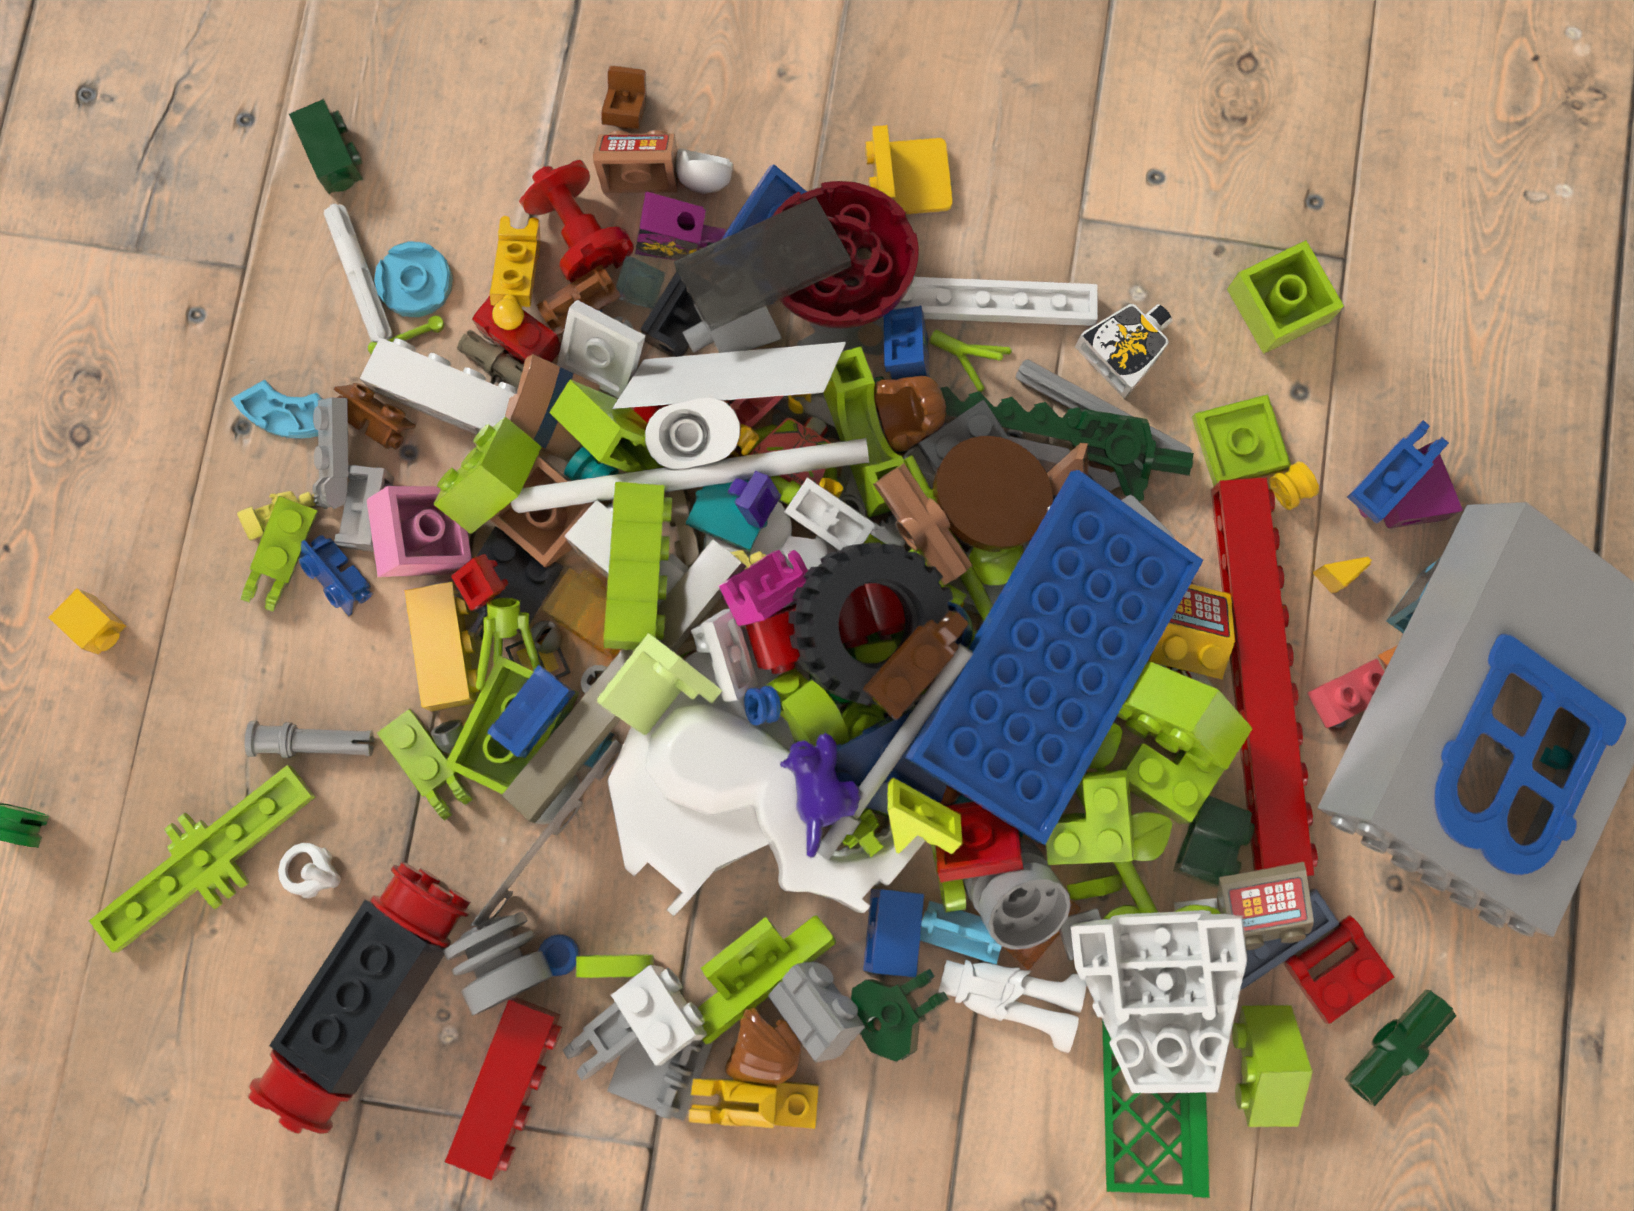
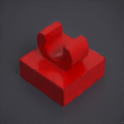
M486 554L472 558L451 576L471 611L483 607L508 585L507 579L500 580L494 570L498 566L497 562L488 560Z

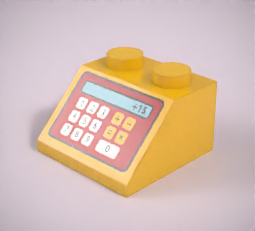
M1190 584L1148 661L1223 679L1235 642L1231 594Z

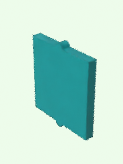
M733 482L703 486L702 490L696 492L697 500L686 520V525L750 552L761 529L747 523L735 505L734 501L737 497L727 492ZM768 520L764 524L763 528L767 527Z

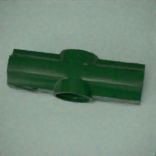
M1424 990L1399 1019L1388 1022L1377 1032L1371 1043L1373 1048L1345 1077L1344 1080L1348 1083V1086L1370 1105L1376 1106L1402 1076L1412 1074L1427 1060L1430 1054L1428 1047L1457 1016L1453 1008L1431 990Z

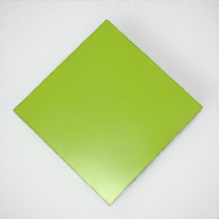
M1268 394L1194 413L1192 416L1213 487L1221 480L1258 478L1288 470L1291 466Z

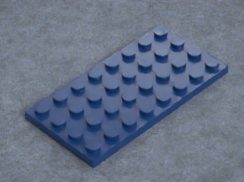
M1080 470L1071 471L968 649L973 652V655L928 717L905 758L1034 841L1045 845L1204 560Z

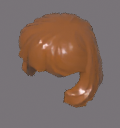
M915 376L876 382L874 386L876 410L881 420V427L884 429L886 438L895 452L910 449L935 431H938L945 422V400L940 387L932 378Z
M756 1008L746 1009L740 1020L738 1040L731 1049V1056L727 1060L725 1072L728 1076L739 1082L764 1085L784 1083L794 1075L799 1066L803 1044L786 1020H777V1027L773 1028L761 1017Z

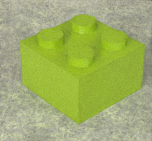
M1307 240L1238 272L1227 288L1263 354L1331 322L1344 307Z

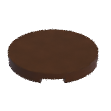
M978 436L960 442L944 457L936 471L933 482V497L936 498L937 504L949 520V530L968 545L990 552H1000L1001 550L1028 544L1045 517L1048 507L1053 503L1051 483L1041 463L1023 446L1002 437Z

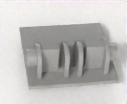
M638 1040L621 1054L607 1092L654 1109L656 1114L663 1118L671 1119L674 1117L684 1121L694 1096L691 1095L693 1078L701 1077L714 1041L707 1045L702 1040H693L664 1064L655 1066Z

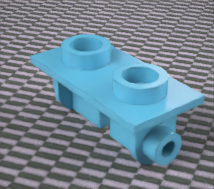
M929 901L927 911H925L921 923L920 941L995 965L997 964L1002 946L991 937L980 916L962 910L945 913L942 904Z

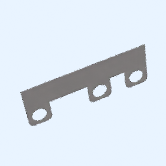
M617 740L613 741L470 926H478L496 917L514 892L508 891L511 885L550 835L560 834L583 804L578 799L595 778L601 780L615 764L617 758L603 773L609 761L618 752L620 753L623 746ZM576 808L571 818L560 828L567 815ZM506 898L501 908L489 919L497 905Z

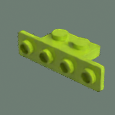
M817 915L810 918L785 939L765 917L701 967L706 978L718 991L698 1007L705 1020L702 1027L706 1031L707 1036L701 1039L705 1044H710L743 1017L746 1009L755 1008L767 999L777 984L783 981L782 978L792 966L798 963L813 962L835 945L836 939Z

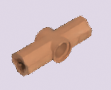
M901 464L873 484L897 519L895 522L896 527L910 548L918 551L920 555L926 558L928 567L935 566L943 575V578L939 581L941 585H946L952 580L957 579L972 566V563L949 531L950 523L944 511L933 499L926 497L905 464Z

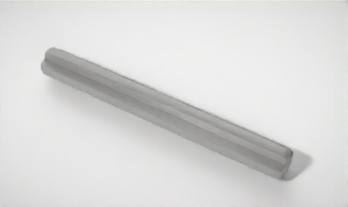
M1026 359L1017 371V380L1070 409L1079 407L1082 411L1088 409L1132 416L1029 359ZM1150 426L1152 439L1156 441V447L1185 452L1192 451L1189 446Z

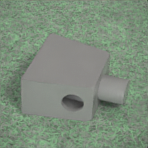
M744 267L737 270L694 305L702 322L682 332L693 353L713 342L718 352L724 353L751 350L782 338L749 272Z

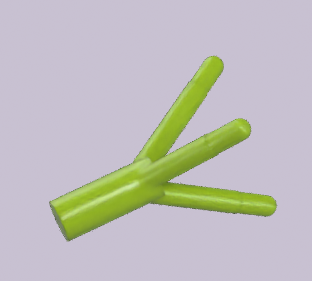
M937 329L932 333L929 341L930 344L957 356L976 389L980 392L984 391V385L966 354L1001 361L1003 354L1008 355L1012 352L1010 347L966 344Z

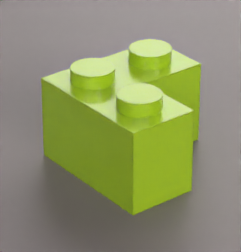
M507 417L501 419L493 427L490 424L485 425L473 440L477 445L476 448L464 458L460 465L461 468L457 471L454 468L449 469L437 484L441 491L433 505L470 534L519 496L541 450V446Z
M1145 743L1135 746L1120 770H1128L1130 792L1178 824L1191 823L1225 769L1212 763L1209 767H1204L1189 758L1186 754L1187 752L1181 749L1172 762Z
M1128 770L1086 772L1083 778L1086 813L1061 815L1046 842L1048 865L1133 861L1135 847Z
M1292 1005L1242 1006L1239 1022L1233 1023L1232 1027L1234 1047L1241 1049L1243 1056L1241 1059L1242 1082L1237 1083L1235 1087L1238 1109H1244L1248 1127H1298L1312 1069Z

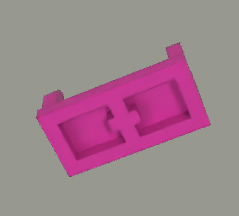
M777 550L719 585L738 626L765 620L794 601L792 598L797 587H803L806 582L803 576L808 571L797 551L793 550L788 553L793 570L787 565L781 551Z

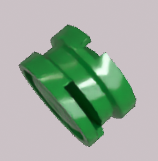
M0 802V841L38 848L42 840V836L39 835L41 826L47 825L50 815Z

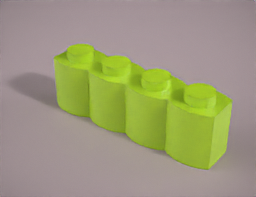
M615 482L604 648L635 650L648 633L657 640L664 639L665 615H657V601L666 600L667 575H659L660 560L668 561L670 536H662V522H671L672 498L664 497L665 485Z

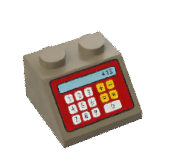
M1304 862L1219 877L1217 894L1219 911L1221 914L1243 917L1246 951L1263 947L1264 941L1280 939L1281 943L1298 942L1306 938L1305 934L1311 933L1314 920Z

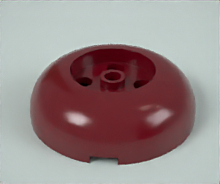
M829 181L821 183V187L800 194V192L795 193L776 210L764 233L762 257L768 283L776 297L789 311L799 318L818 326L845 329L872 323L888 314L902 301L909 291L917 271L919 245L916 232L914 233L912 226L906 218V212L887 194L857 182ZM783 246H789V254L784 253L780 257L778 249ZM862 248H866L871 253V258L861 259L858 257L857 252ZM817 267L820 268L823 271V273L819 270L811 271L810 273L807 271L810 268ZM848 280H854L859 285L855 287H848L846 286L845 282Z

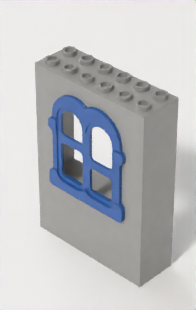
M1527 502L1467 505L1321 799L1318 809L1332 817L1330 824L1337 829L1352 835L1355 832L1361 835L1362 840L1360 843L1382 854H1385V852L1393 856L1391 862L1394 865L1412 873H1415V871L1421 873L1420 881L1439 891L1448 890L1452 893L1449 899L1460 906L1474 910V908L1480 911L1478 917L1483 921L1499 928H1503L1504 923H1507V926L1529 937H1533L1534 932L1554 937L1634 765V582ZM1510 673L1516 674L1542 694V700L1524 736L1518 735L1496 720L1492 715L1493 705ZM1559 707H1563L1579 718L1580 722L1567 748L1573 755L1567 770L1557 769L1552 781H1549L1533 769L1532 761L1556 710ZM1485 733L1513 753L1514 759L1490 807L1483 812L1472 813L1461 805L1457 784L1479 735ZM1525 785L1542 796L1543 801L1522 845L1514 841L1509 833L1507 816L1519 788Z

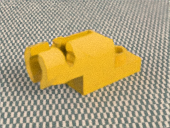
M693 1078L691 1095L711 1097L718 1094L719 1100L716 1105L692 1104L689 1110V1122L774 1128L775 1125L815 1129L819 1084L785 1081L778 1085H764L729 1079Z

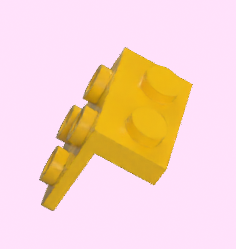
M888 125L872 126L871 141H865L866 164L873 165L874 177L868 178L869 186L882 191L895 200L906 214L948 211L952 207L953 199L946 141L942 138L889 142Z

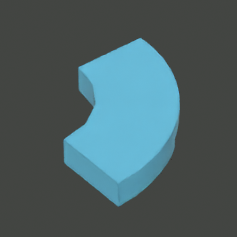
M263 380L231 398L235 406L246 418L269 433L298 439L318 436V430L315 429L313 423L314 409L318 406V400L322 399L318 393L305 397H287L275 391L266 380Z

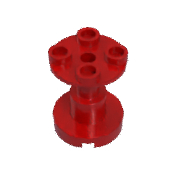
M575 160L568 165L553 169L552 166L542 167L533 174L532 179L534 183L519 200L525 213L543 215L556 211L564 224L561 236L569 247V250L562 257L559 267L566 280L570 281V283L599 265L607 268L613 263L615 268L618 269L628 260L634 250V245L625 229L619 226L602 229L595 216L591 213L584 214L575 200L586 188L591 177L588 168L582 160Z

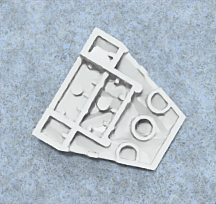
M1201 910L1120 914L1112 916L1110 919L1072 924L1070 927L1076 971L1081 981L1085 980L1094 1000L1092 1006L1097 1017H1102L1111 1037L1109 1044L1131 1092H1218L1247 964L1243 917L1230 914H1211L1210 911Z

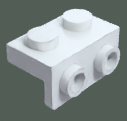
M649 965L611 996L655 1066H661L693 1040L703 1039L707 1036V1033L702 1027L705 1020L701 1012L693 1003L689 1002L687 1004L679 992L682 984L676 974L670 968L664 969L661 966Z

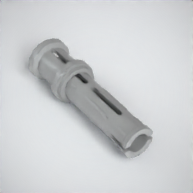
M249 721L245 732V752L248 757H256L258 753L281 754L282 758H291L297 752L371 756L374 746L369 744H357V742H374L372 730L298 729L297 725L292 722H285L282 726L260 725L258 721Z

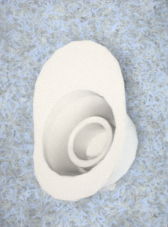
M714 397L693 399L659 409L650 418L645 430V443L650 455L660 465L670 469H686L724 459L736 448L740 438V422L735 411L726 402Z

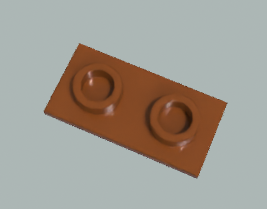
M599 265L536 304L551 330L559 336L564 333L569 307L576 300L600 311L622 296L605 268Z
M353 383V385L335 386L334 388L336 392L341 394L336 398H347L348 423L359 430L363 428L367 419L371 421L365 435L386 449L390 447L395 450L398 449L404 440L400 433L403 430L415 429L416 427L414 423L405 418L406 414L403 410L391 404H383L374 398L375 393L370 388L362 384Z

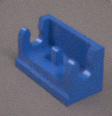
M922 305L891 310L883 316L884 364L886 372H890L892 380L915 376L930 377L928 333Z
M538 665L531 677L497 721L492 724L487 733L515 756L526 758L576 692L541 665Z
M871 889L863 965L864 971L907 977L917 976L924 894Z

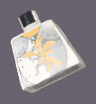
M1129 304L1084 331L1080 335L1075 348L1125 399L1167 347L1169 341L1161 331L1172 322V317L1159 304L1146 315L1136 305Z

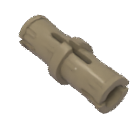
M468 330L467 335L464 334L461 337L457 350L484 367L483 370L491 376L496 375L518 389L524 365L509 356L507 350L502 346L496 347L474 331Z

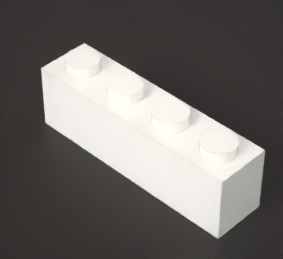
M379 338L360 377V380L373 392L476 435L485 425L490 424L493 427L505 417L509 398L517 394L518 391L517 388L504 382H500L498 386L486 382V377L471 368L465 367L462 372L450 367L451 362L437 354L430 353L426 357L416 353V348L413 345L397 338L394 339L393 343Z

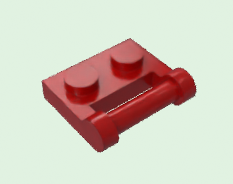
M1350 915L1339 922L1340 927L1303 954L1298 957L1293 955L1284 961V965L1324 1023L1327 1024L1334 1022L1394 978L1392 972L1366 938L1360 924ZM1350 941L1355 948L1352 952L1314 979L1311 978L1309 969Z

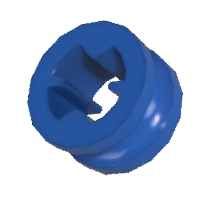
M764 686L761 689L750 688L745 693L744 709L752 725L757 726L764 724V722L774 723L779 719L781 703L777 691L772 686Z

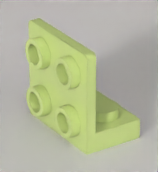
M648 633L615 677L608 683L604 691L597 698V702L643 735H647L681 691L693 700L700 694L710 703H713L722 690Z

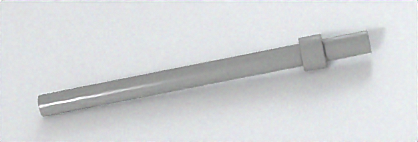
M959 644L960 647L953 654L954 657L938 673L860 785V801L856 813L853 816L843 817L834 823L821 841V846L817 853L822 857L830 859L847 834L852 835L861 822L859 816L973 655V652Z

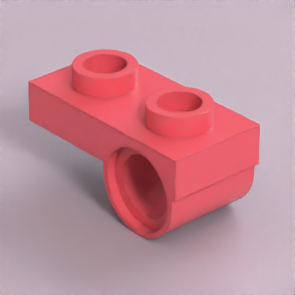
M1377 658L1307 692L1325 728L1337 725L1366 710L1384 674V670Z

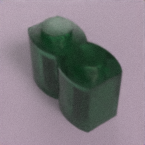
M1208 795L1192 822L1189 823L1187 834L1180 847L1173 871L1217 889L1219 877L1239 874L1241 862L1237 860L1240 847L1241 845L1247 846L1255 829V824L1250 822L1252 812Z

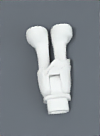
M946 960L938 992L944 991L947 995L956 997L955 1002L961 1003L963 1001L970 1010L988 1018H994L998 1021L1006 1019L1037 1028L1051 1036L1056 1049L1069 1053L1078 1027L1079 1017L1038 1008L1015 1000L1021 995H1026L1080 1013L1087 984L1085 980L1081 981L1078 974H1071L1063 982H1055L1028 976L1031 971L1020 970V967L1009 968L990 963L971 964L968 960H965L963 965Z

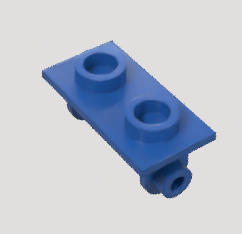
M323 535L318 536L311 542L312 548L303 540L301 542L299 559L301 568L309 578L314 579L316 577L322 584L326 598L335 608L341 607L348 617L351 616L355 600L361 604L372 596V592L369 590L371 585L354 565L343 572L338 570V568L348 563V558L331 538L326 539Z

